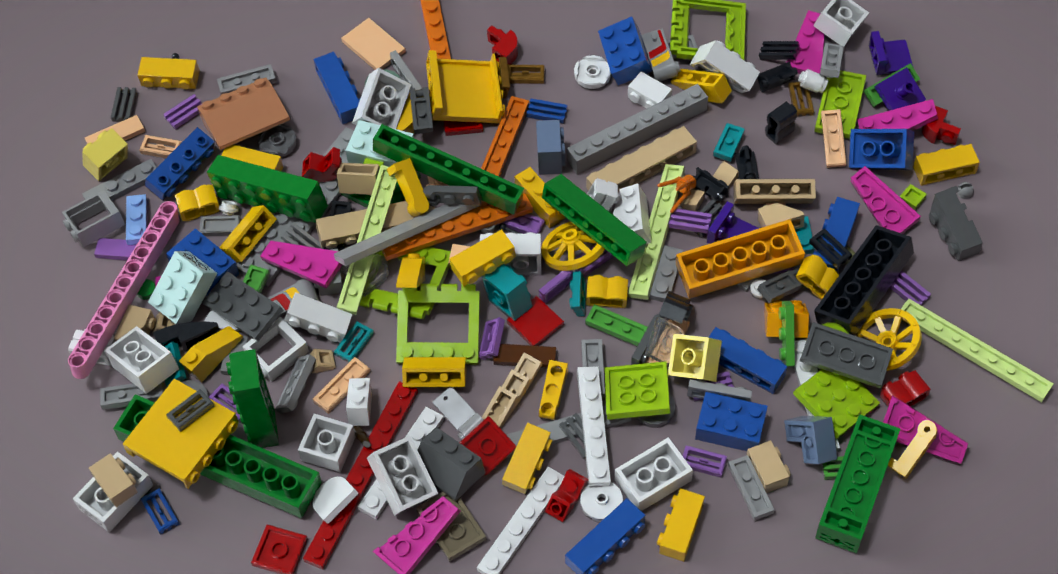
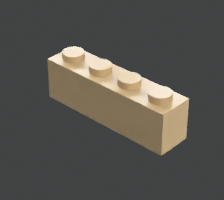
M736 179L733 184L734 204H812L816 199L815 179Z

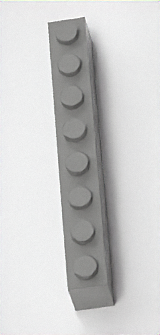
M696 84L568 147L567 162L574 172L579 174L706 111L708 96Z

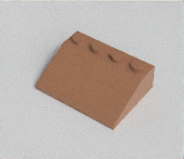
M266 77L257 79L254 83L241 86L235 91L224 93L214 100L205 101L202 105L197 106L205 128L220 150L290 120L276 91Z

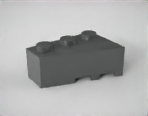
M957 186L935 194L929 219L937 227L941 239L947 243L950 253L956 257L957 261H961L979 254L983 242L973 220L968 221L964 212L967 207L965 203H960L956 194L959 190Z

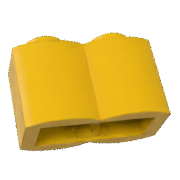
M201 185L194 190H183L175 195L182 221H191L200 216H208L220 211L213 185Z
M817 255L805 257L796 274L797 280L809 288L821 300L839 277L837 271L827 267L823 259Z
M598 274L589 276L586 305L594 306L595 304L599 307L626 308L628 279L621 276L606 278Z

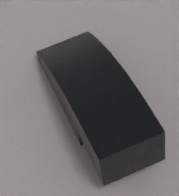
M188 322L162 328L153 332V335L162 346L165 347L169 343L174 342L178 344V347L182 346L184 352H186L195 344L219 332L220 329L217 322Z

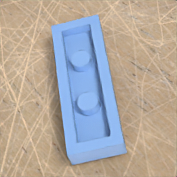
M146 194L126 196L127 245H135L139 242L147 228Z

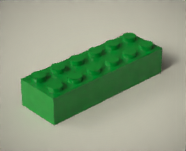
M217 155L207 171L216 194L222 199L234 200L237 203H245L253 207L264 205L272 213L278 212L288 217H296L305 222L316 223V219L322 217L328 207L320 184L316 180Z
M256 350L229 353L230 362H226L227 372L231 378V381L228 382L229 391L233 396L234 405L236 404L237 413L240 414L241 424H243L244 432L247 433L248 442H252V444L261 448L279 445L275 407Z

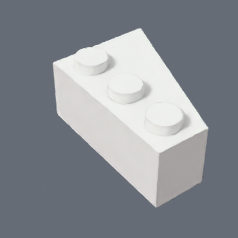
M716 40L700 46L690 63V66L695 68L698 65L707 70L706 72L724 74L730 87L740 93L750 91L760 71L755 69V65L745 62L738 53L730 51L724 43Z
M638 183L620 189V198L615 205L613 215L647 241V244L651 243L648 204L645 193Z

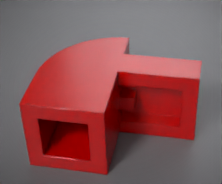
M491 25L487 29L488 42L494 45L492 47V54H495L496 61L498 62L499 57H506L507 65H511L518 56L517 36L512 30L505 34L501 29Z
M935 106L938 119L922 126L924 137L933 144H935L936 139H939L945 143L956 145L961 128L945 123L948 110Z
M333 147L326 156L310 152L303 161L302 177L318 182L335 180L342 163L340 149Z

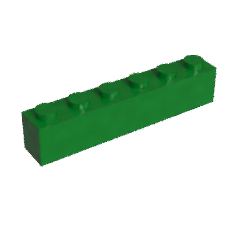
M560 174L544 184L542 198L624 265L628 266L644 255L647 241L565 176Z

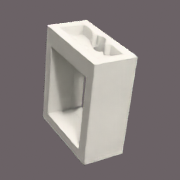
M281 317L272 324L259 342L251 339L242 346L244 351L252 349L257 351L278 334L292 346L289 351L270 366L257 354L264 377H267L271 382L295 364L298 357L305 356L309 352L307 342Z

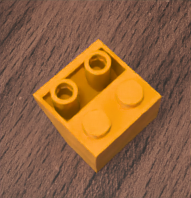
M780 300L764 303L766 337H779V328H782V320L779 319L778 313L779 307H782V301ZM792 300L790 302L794 304V337L807 338L809 312L806 304L799 300Z

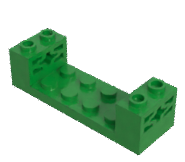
M859 414L815 536L816 539L857 554L900 428Z

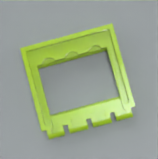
M673 0L670 51L672 55H676V58L692 60L698 51V48L688 47L691 8L726 13V48L738 53L741 56L740 58L744 60L746 3L724 0Z
M427 247L412 252L420 253V257H425V265L435 266L436 269L429 284H438V291H440L441 284H443L450 268L448 262L451 251ZM381 250L374 255L359 306L370 308L372 305L373 309L386 312L391 307V313L398 314V293L371 288L385 258ZM408 254L403 255V256H400V257H397V258H398V260L402 261V258H404L405 256H408ZM409 302V316L424 319L425 315H430L435 303Z
M421 284V291H417V288H402V290H398L396 363L403 364L404 357H466V364H478L480 291H476V284H467L466 286L461 284V291H458V284H441V291H438V284ZM409 302L469 303L468 343L408 342Z

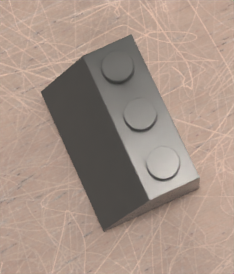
M434 428L421 440L418 452L435 487L456 501L485 474L482 458L439 428Z

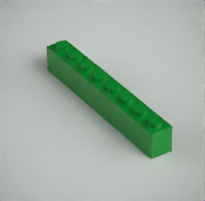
M381 124L373 138L374 152L396 162L410 158L416 171L449 186L478 187L482 201L513 215L523 200L525 188L386 125Z

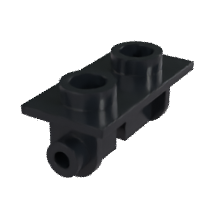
M790 62L759 73L757 79L761 92L795 80V75L798 72L795 67H791Z
M745 145L741 148L740 153H735L739 179H759L754 151L752 152L749 146Z
M699 167L696 168V176L693 175L697 183L695 188L700 191H704L706 187L709 188L706 191V195L715 201L722 202L725 197H729V186L724 181L714 178L706 170H702Z

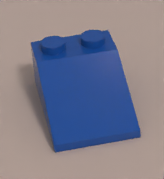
M851 129L849 168H863L866 166L868 169L913 170L914 131L909 129Z

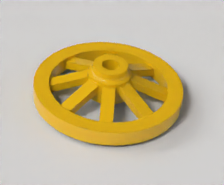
M570 221L558 226L547 235L541 246V254L549 267L560 271H570L589 265L604 252L605 248L590 236H587L584 231H579L580 228ZM584 242L597 244L592 250H590L584 244ZM559 247L554 256L551 257L550 252ZM580 249L585 255L575 259V251ZM567 250L568 261H560L559 259Z
M896 308L881 309L871 313L856 334L857 337H864L872 342L893 348L891 360L886 371L899 368L909 362L919 350L922 341V333L917 320L910 313ZM894 318L890 331H886L882 322L883 319ZM901 320L907 322L910 326L897 335ZM875 322L880 331L878 336L866 331ZM913 333L911 343L901 342ZM897 349L905 350L901 355L896 356L895 352Z

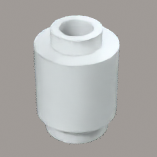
M807 69L805 72H801L798 82H800V87L815 93H823L828 79L824 75Z

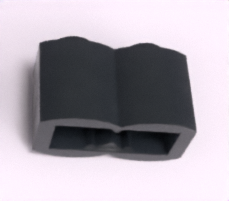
M786 101L767 115L768 125L765 127V134L774 144H777L795 130L797 109L794 105Z
M668 291L659 315L682 324L683 320H688L692 311L691 299Z

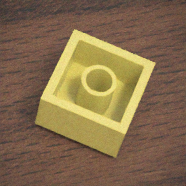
M113 128L100 133L97 137L98 139L93 143H88L82 151L83 166L98 181L128 158V144Z
M674 334L668 375L716 382L722 341L708 337Z

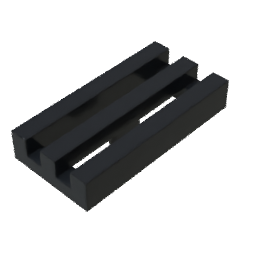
M763 41V47H761V52H759L758 56L760 60H795L800 44L798 41Z
M825 228L809 240V243L836 269L841 264L846 263L847 259L850 260L852 258V254ZM821 236H823L831 244L827 243ZM834 247L843 255V257L836 250H834Z

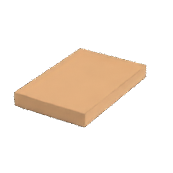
M367 18L341 38L348 48L374 70L377 68L383 70L391 64L390 52L396 50L400 56L406 52L399 42L370 18Z

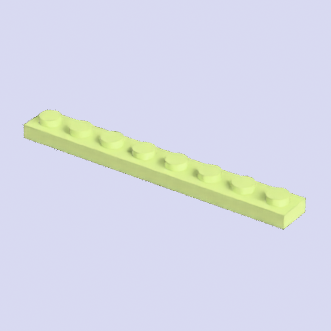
M665 164L660 183L675 179L678 176L684 177L685 167ZM677 183L658 188L649 219L651 243L646 244L644 255L637 260L628 291L629 298L649 300L669 230V221H671V214H673L670 213V210L675 205L679 191H676Z
M380 166L357 243L382 232L397 183L395 175L389 176L387 172L388 166ZM375 253L350 264L337 304L338 309L351 314H357Z
M908 298L902 306L901 310L910 313L917 320L922 332L1038 401L1042 402L1051 390L1054 383Z

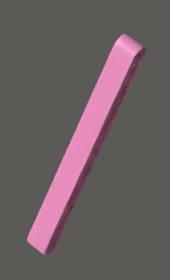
M167 201L160 205L70 354L68 364L75 378L83 379L91 373L120 324L128 305H131L179 224L180 217L177 205L174 202Z

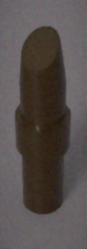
M353 426L356 438L360 440L363 446L370 447V441L363 428Z

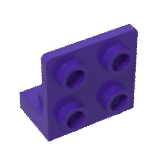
M879 31L871 32L869 49L876 75L894 73L910 63L913 66L906 40L884 42V39L880 37Z
M727 201L708 229L707 243L711 244L759 228L735 217V213H733L734 204Z

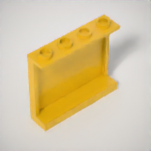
M429 50L426 69L432 120L500 123L501 116L505 114V105L502 104L503 90H500L501 76H498L499 62L496 61L495 54H492L490 61L437 59L436 51Z
M174 378L123 442V446L129 455L133 457L135 455L140 456L181 480L185 487L189 489L192 484L198 481L202 470L211 464L215 453L223 448L228 436L236 431L239 421L235 412L210 399L214 407L180 432L172 424L171 420L167 418L166 414L197 391ZM202 397L199 398L197 401H195V402H194L193 404H191V405L196 404L198 401H200V400L202 399ZM185 409L184 411H182L180 414H178V415L175 417V419H176L178 416H180L182 413H184V412L186 411V409Z

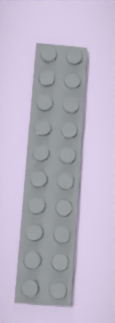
M346 127L323 156H326L335 147L340 149L342 163H348L345 150L354 131ZM337 178L332 181L319 182L328 204L321 218L331 208L332 200L336 201L341 195ZM277 212L275 215L277 220L242 262L236 263L239 273L246 275L250 265L269 270L270 274L264 285L268 288L282 269L261 259L260 255L270 241L286 243L281 237L293 222L308 234L316 227V223L305 222L300 218L288 217ZM288 235V237L294 240L297 244L301 245L295 238H293L291 235Z

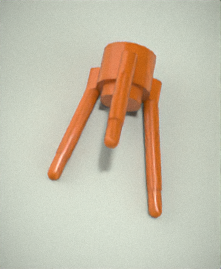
M688 174L682 178L678 176L675 179L657 185L658 187L677 183L676 191L683 193L670 210V213H673L685 198L691 194V190L696 187V179L692 175Z

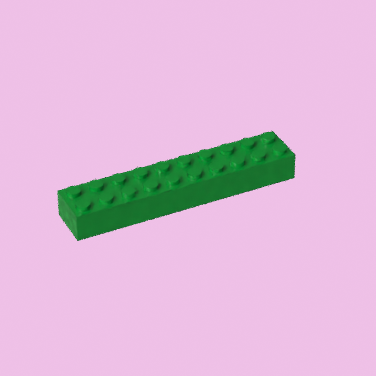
M136 394L133 396L113 428L119 440L124 442L155 402ZM233 435L228 436L223 448L218 450L213 456L211 464L200 473L204 477L301 519L313 500L316 491L322 484L319 472Z

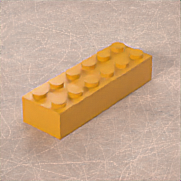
M791 219L678 253L676 254V267L688 298L691 299L801 265L805 252Z

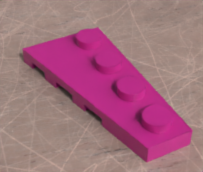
M808 10L795 40L800 44L796 59L786 61V63H791L792 68L795 67L798 74H801L802 71L805 72L807 69L820 74L824 33L813 26L820 13Z
M931 99L860 118L857 121L859 129L916 130L938 119L934 101Z
M866 166L851 177V183L879 226L904 234L920 220L921 216Z
M270 241L260 255L263 261L326 289L343 265L336 261L334 253L339 251Z
M892 395L883 423L900 428L896 442L908 446L918 433L919 424L922 421L929 420L936 425L938 432L926 452L960 464L962 463L968 442Z
M442 496L423 511L420 517L413 522H409L401 532L391 536L387 543L382 547H377L373 552L398 574H410L461 510Z

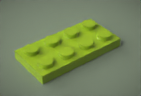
M840 70L839 78H827L828 83L823 92L814 132L823 134L821 111L840 109L843 137L850 139L851 129H855L866 75Z

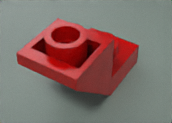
M571 469L567 470L560 488L552 493L545 512L564 522L581 497L588 479Z

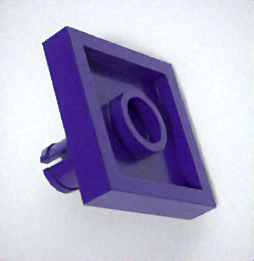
M907 67L874 86L889 111L926 100Z

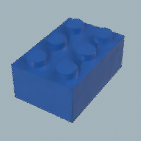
M632 16L598 31L611 75L618 86L635 79L640 72L647 74L653 71L639 27Z
M196 228L166 253L170 261L175 251H189L217 272L205 296L209 294L227 271L235 277L239 275L236 261Z
M705 392L695 440L747 451L749 448L760 443L768 406Z

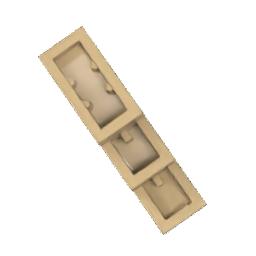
M523 353L515 369H511L502 387L499 386L482 418L485 419L490 416L501 428L526 393L543 363Z

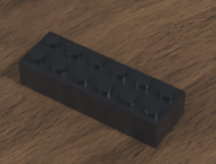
M875 225L815 308L814 313L817 323L821 325L837 323L844 327L849 334L856 336L914 254L912 237Z

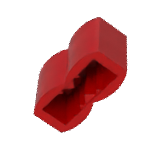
M914 370L910 373L909 371L904 372L899 376V380L895 382H887L881 388L880 398L887 407L892 395L907 405L912 406L929 396L931 389L917 371Z

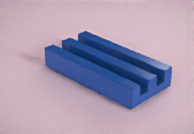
M531 98L526 116L540 120H559L563 124L568 106L566 104Z
M160 488L141 498L160 535L166 529L170 530L172 526L179 525ZM157 495L172 519L169 522L155 499ZM150 499L164 522L162 526H160L147 503Z

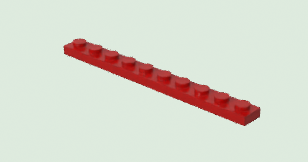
M398 382L368 437L371 446L368 448L363 446L346 478L358 492V495L330 523L327 524L323 520L303 557L305 563L322 570L324 569L374 476L367 457L371 453L391 444L418 393L417 388L403 387V383Z

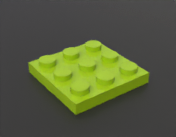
M667 361L605 367L607 420L670 414Z
M821 369L793 392V395L814 416L832 417L836 439L856 424L859 414L867 416L880 404L859 381Z

